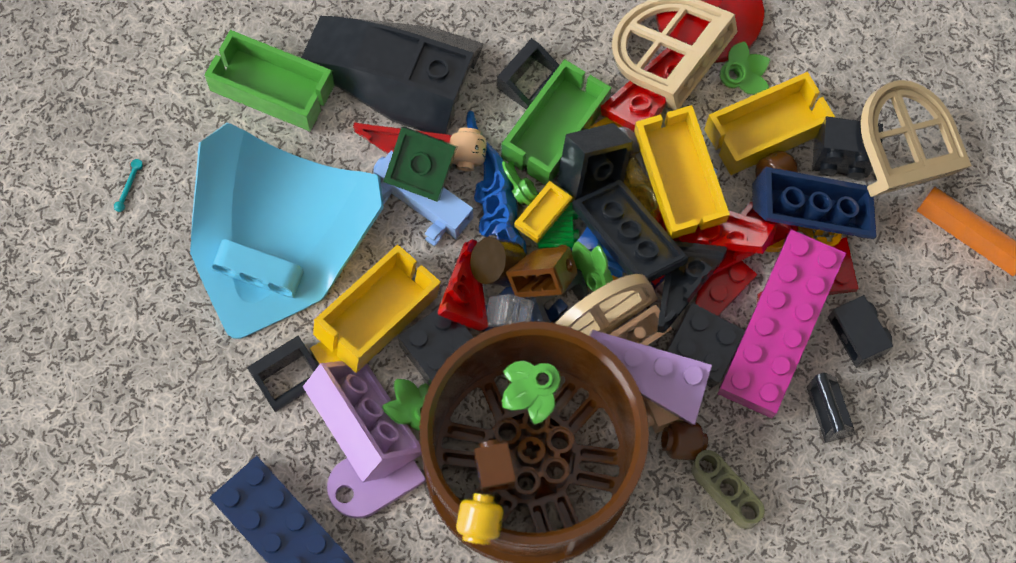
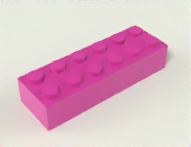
M792 229L790 230L718 390V395L771 419L777 414L846 255L845 252Z

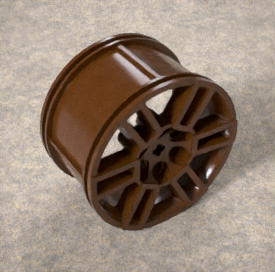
M531 321L506 324L483 332L467 341L445 361L435 375L425 396L421 411L420 446L426 484L435 510L451 533L464 545L485 558L498 563H563L593 548L605 538L622 516L630 496L641 477L648 452L649 426L646 407L641 392L626 366L613 352L593 337L579 330L555 323ZM518 361H526L534 366L540 363L551 364L558 370L560 376L565 378V383L554 396L555 408L547 419L542 422L544 426L539 430L531 429L527 423L531 421L527 408L512 412L503 408L502 397L494 381L496 377L505 375L504 370L508 366ZM475 388L482 389L496 421L492 429L454 423L450 419L461 401ZM580 388L588 391L590 395L568 420H562L559 414ZM599 408H603L615 428L619 447L618 449L581 445L576 443L574 436ZM513 430L516 436L512 440H503L499 436V432ZM443 438L474 444H481L489 440H499L500 443L508 442L516 484L513 489L496 492L502 497L498 503L503 508L501 525L516 505L529 507L537 533L519 532L501 527L499 537L490 540L489 545L463 541V535L456 529L461 501L445 481L441 467L445 464L477 468L474 452L442 448ZM554 438H560L566 441L568 446L564 449H556L551 441ZM532 448V452L537 451L536 458L530 459L529 455L525 457L526 449ZM582 461L618 466L619 475L612 477L581 470L579 465ZM551 467H558L562 470L563 476L557 480L552 479L547 475L546 471ZM523 477H528L533 480L535 486L530 490H523L518 486L517 482ZM571 484L610 492L612 497L598 512L579 523L566 490ZM480 485L468 499H473L474 493L482 494ZM553 502L555 504L564 529L552 530L545 509L546 503Z

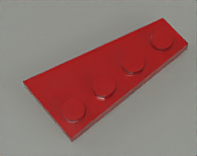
M666 48L643 70L667 79L685 55ZM629 81L600 108L601 115L634 132L637 121L660 115L667 102L664 96Z
M660 211V212L658 213V215L656 216L655 219H656L657 222L663 227V229L667 232V229H666V226H665V223H664V220H663V217H662V214H661V211ZM729 211L730 215L726 223L700 230L698 225L695 232L673 238V240L725 246L727 250L764 254L776 234V227L774 224Z

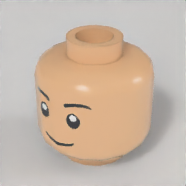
M460 128L458 132L451 136L450 144L458 146L452 162L457 165L458 170L474 171V167L481 166L485 162L487 140L481 135V131L474 128Z

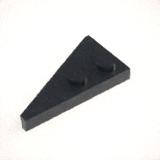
M675 241L688 256L687 264L665 275L657 332L665 333L726 258L727 247Z

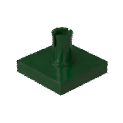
M401 127L383 182L438 202L458 146L410 128Z

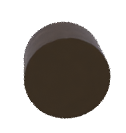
M486 237L480 240L472 251L470 259L472 274L482 284L511 287L506 271L526 257V253L517 242Z

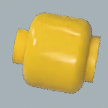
M474 493L473 499H465L461 502L456 529L463 535V541L489 545L490 540L499 537L503 508L493 503L494 496Z

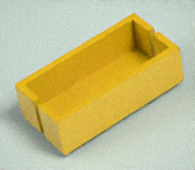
M808 71L709 114L704 130L716 150L721 148L719 156L730 175L756 165L760 159L775 151L785 152L816 138L826 116L835 117L824 97L817 100L820 91Z
M690 105L667 112L664 122L666 127L661 128L663 122L661 114L637 121L634 133L670 237L673 239L693 233L698 225L700 230L726 223L730 214L693 106Z
M398 244L314 319L313 335L332 352L337 348V356L355 373L362 369L438 296L441 281L420 265L417 268L414 282L412 278L414 277L417 260Z

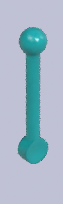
M134 159L131 162L132 170L119 201L114 204V210L117 212H122L125 209L124 202L137 171L143 167L140 159Z

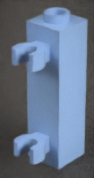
M391 150L386 157H381L374 166V174L380 176L383 205L389 196L393 194L431 221L433 224L425 232L427 236L425 240L433 246L437 245L445 232L454 239H457L472 221L473 208L445 188H443L440 200L436 202L383 182L393 151Z

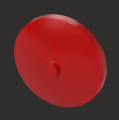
M701 0L735 14L737 33L714 63L728 61L730 49L738 43L746 42L749 49L753 46L764 22V5L762 0ZM678 11L655 14L660 33L663 32ZM686 13L669 36L692 46L710 22Z

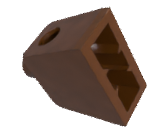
M560 245L559 247L532 251L507 270L506 273L516 298L562 295L577 275V267L572 256V250L566 245Z

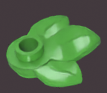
M738 43L730 49L728 62L720 70V79L725 86L729 88L739 87L746 94L755 95L769 89V85L761 76L766 71L770 58L760 54H749L747 43ZM729 71L735 72L737 79L730 78Z
M503 161V170L514 185L512 190L514 197L520 204L525 203L529 206L538 195L534 183L528 178L521 179L518 176L513 161L508 163Z
M579 241L575 242L572 256L577 269L582 271L586 285L594 292L612 282L613 277L608 269V260L602 247L598 245L591 252Z
M518 361L508 366L504 370V374L512 383L504 392L502 399L503 408L509 410H524L527 408L534 424L543 422L555 408L554 393L559 388L561 382L558 370L548 363H540L534 366L526 361ZM543 373L549 376V382L546 385H540L538 382L539 376Z
M396 379L394 381L396 400L385 403L382 409L396 423L410 424L413 429L420 431V413L430 386L424 383L417 388L409 380Z

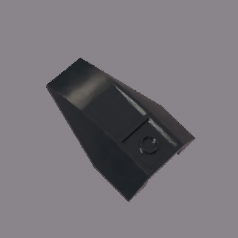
M320 16L301 58L330 69L336 87L389 120L419 131L447 135L455 116L454 105L469 69H474L483 43L431 26Z

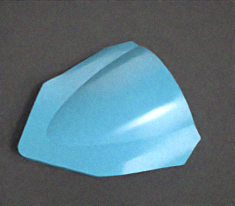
M225 123L199 142L190 254L228 336L233 339L244 338L324 300L384 208L380 176L366 172L334 168L306 160L272 146L231 123Z

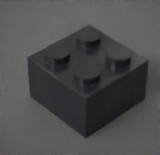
M826 116L814 140L812 171H820V174L825 176L836 174L848 175L849 178L855 180L868 178L873 167L863 143L861 121ZM878 123L879 133L883 132L884 124Z
M614 123L566 134L557 182L574 200L619 179L624 183L633 141Z
M692 302L682 315L665 351L712 365L706 385L713 388L720 383L745 330Z
M439 308L398 335L400 348L429 386L445 361L458 348L474 338L464 325L439 316Z

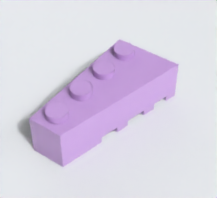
M596 330L590 331L589 336L606 346L626 366L643 397L671 412L683 421L695 425L712 365Z

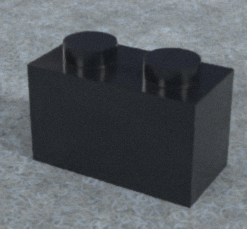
M865 295L834 308L827 317L856 368L886 355L893 347V340L889 330L881 325L877 318L878 313L873 303L868 302Z

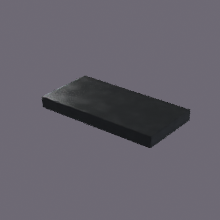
M621 179L573 201L572 209L627 275L642 274L650 283L687 264L688 256Z

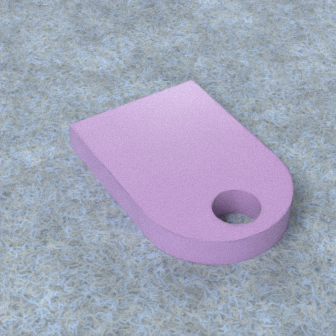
M346 458L338 463L330 473L327 492L332 505L338 512L344 516L359 519L375 514L424 484L426 479L413 460L385 478L362 482L352 464ZM348 487L353 490L354 496L350 502L340 503L336 499L337 492L341 488Z

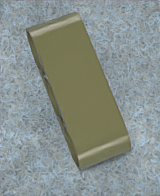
M704 450L697 455L691 466L692 475L740 528L750 529L756 526L765 513L761 500L715 451ZM699 462H710L714 471L712 473L702 471ZM723 483L730 484L734 489V495L726 496L723 494L720 485ZM742 507H751L755 512V519L745 518L741 511Z

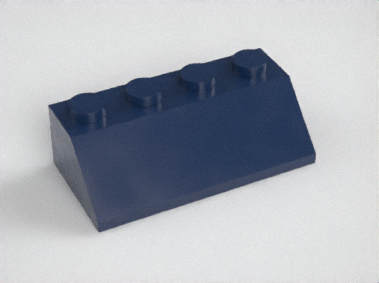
M765 167L752 183L753 209L766 221L873 240L877 237L874 197H870L867 189L868 185Z

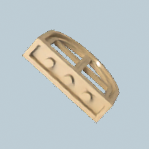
M701 0L645 1L630 10L615 29L612 39V51L616 65L628 80L664 96L667 107L677 110L737 33L735 14ZM678 11L662 33L640 24L655 14ZM686 13L710 22L692 46L669 36ZM631 33L654 42L637 65L632 62L627 53V43ZM661 45L685 55L667 79L643 70Z
M893 81L874 91L867 99L861 115V134L866 152L878 180L867 186L870 197L951 176L972 166L952 115L944 103L926 87L912 81ZM902 97L920 103L929 111L934 119L912 124ZM891 99L901 127L879 133L878 119L880 111L886 101ZM938 125L949 154L926 160L915 130ZM904 133L915 163L891 169L880 139Z
M627 275L600 287L583 298L555 324L568 326L587 335L592 330L609 334L658 300L652 285L644 275Z

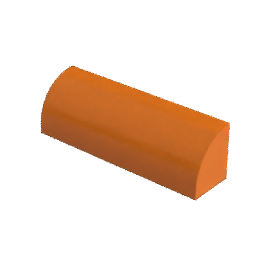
M934 186L917 209V212L1011 276H1014L1016 274V240Z

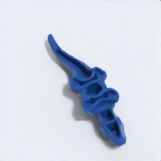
M468 111L466 116L467 128L478 130L474 112ZM487 143L485 162L483 163L484 179L476 184L474 200L483 205L484 212L479 222V233L485 237L494 235L499 239L517 242L527 254L526 242L521 237L518 229L514 227V223L517 220L518 205L512 192L514 189L513 184L503 170V158Z

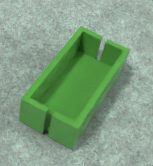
M230 30L219 48L220 56L215 55L204 75L210 91L311 131L321 112L320 105H325L334 88L332 71Z
M564 59L502 142L501 158L507 162L513 161L514 166L520 170L527 167V174L544 185L549 181L552 182L559 172L566 134L589 129L601 114L600 106L610 99L612 87L590 75L587 78L586 90L583 91L585 71Z

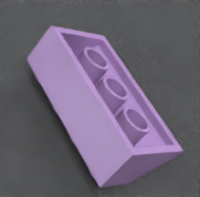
M343 361L320 363L303 385L311 402L320 413L362 482L385 478L422 455L420 443L408 425L396 423L382 409V406L390 402L391 399L368 364L355 373Z

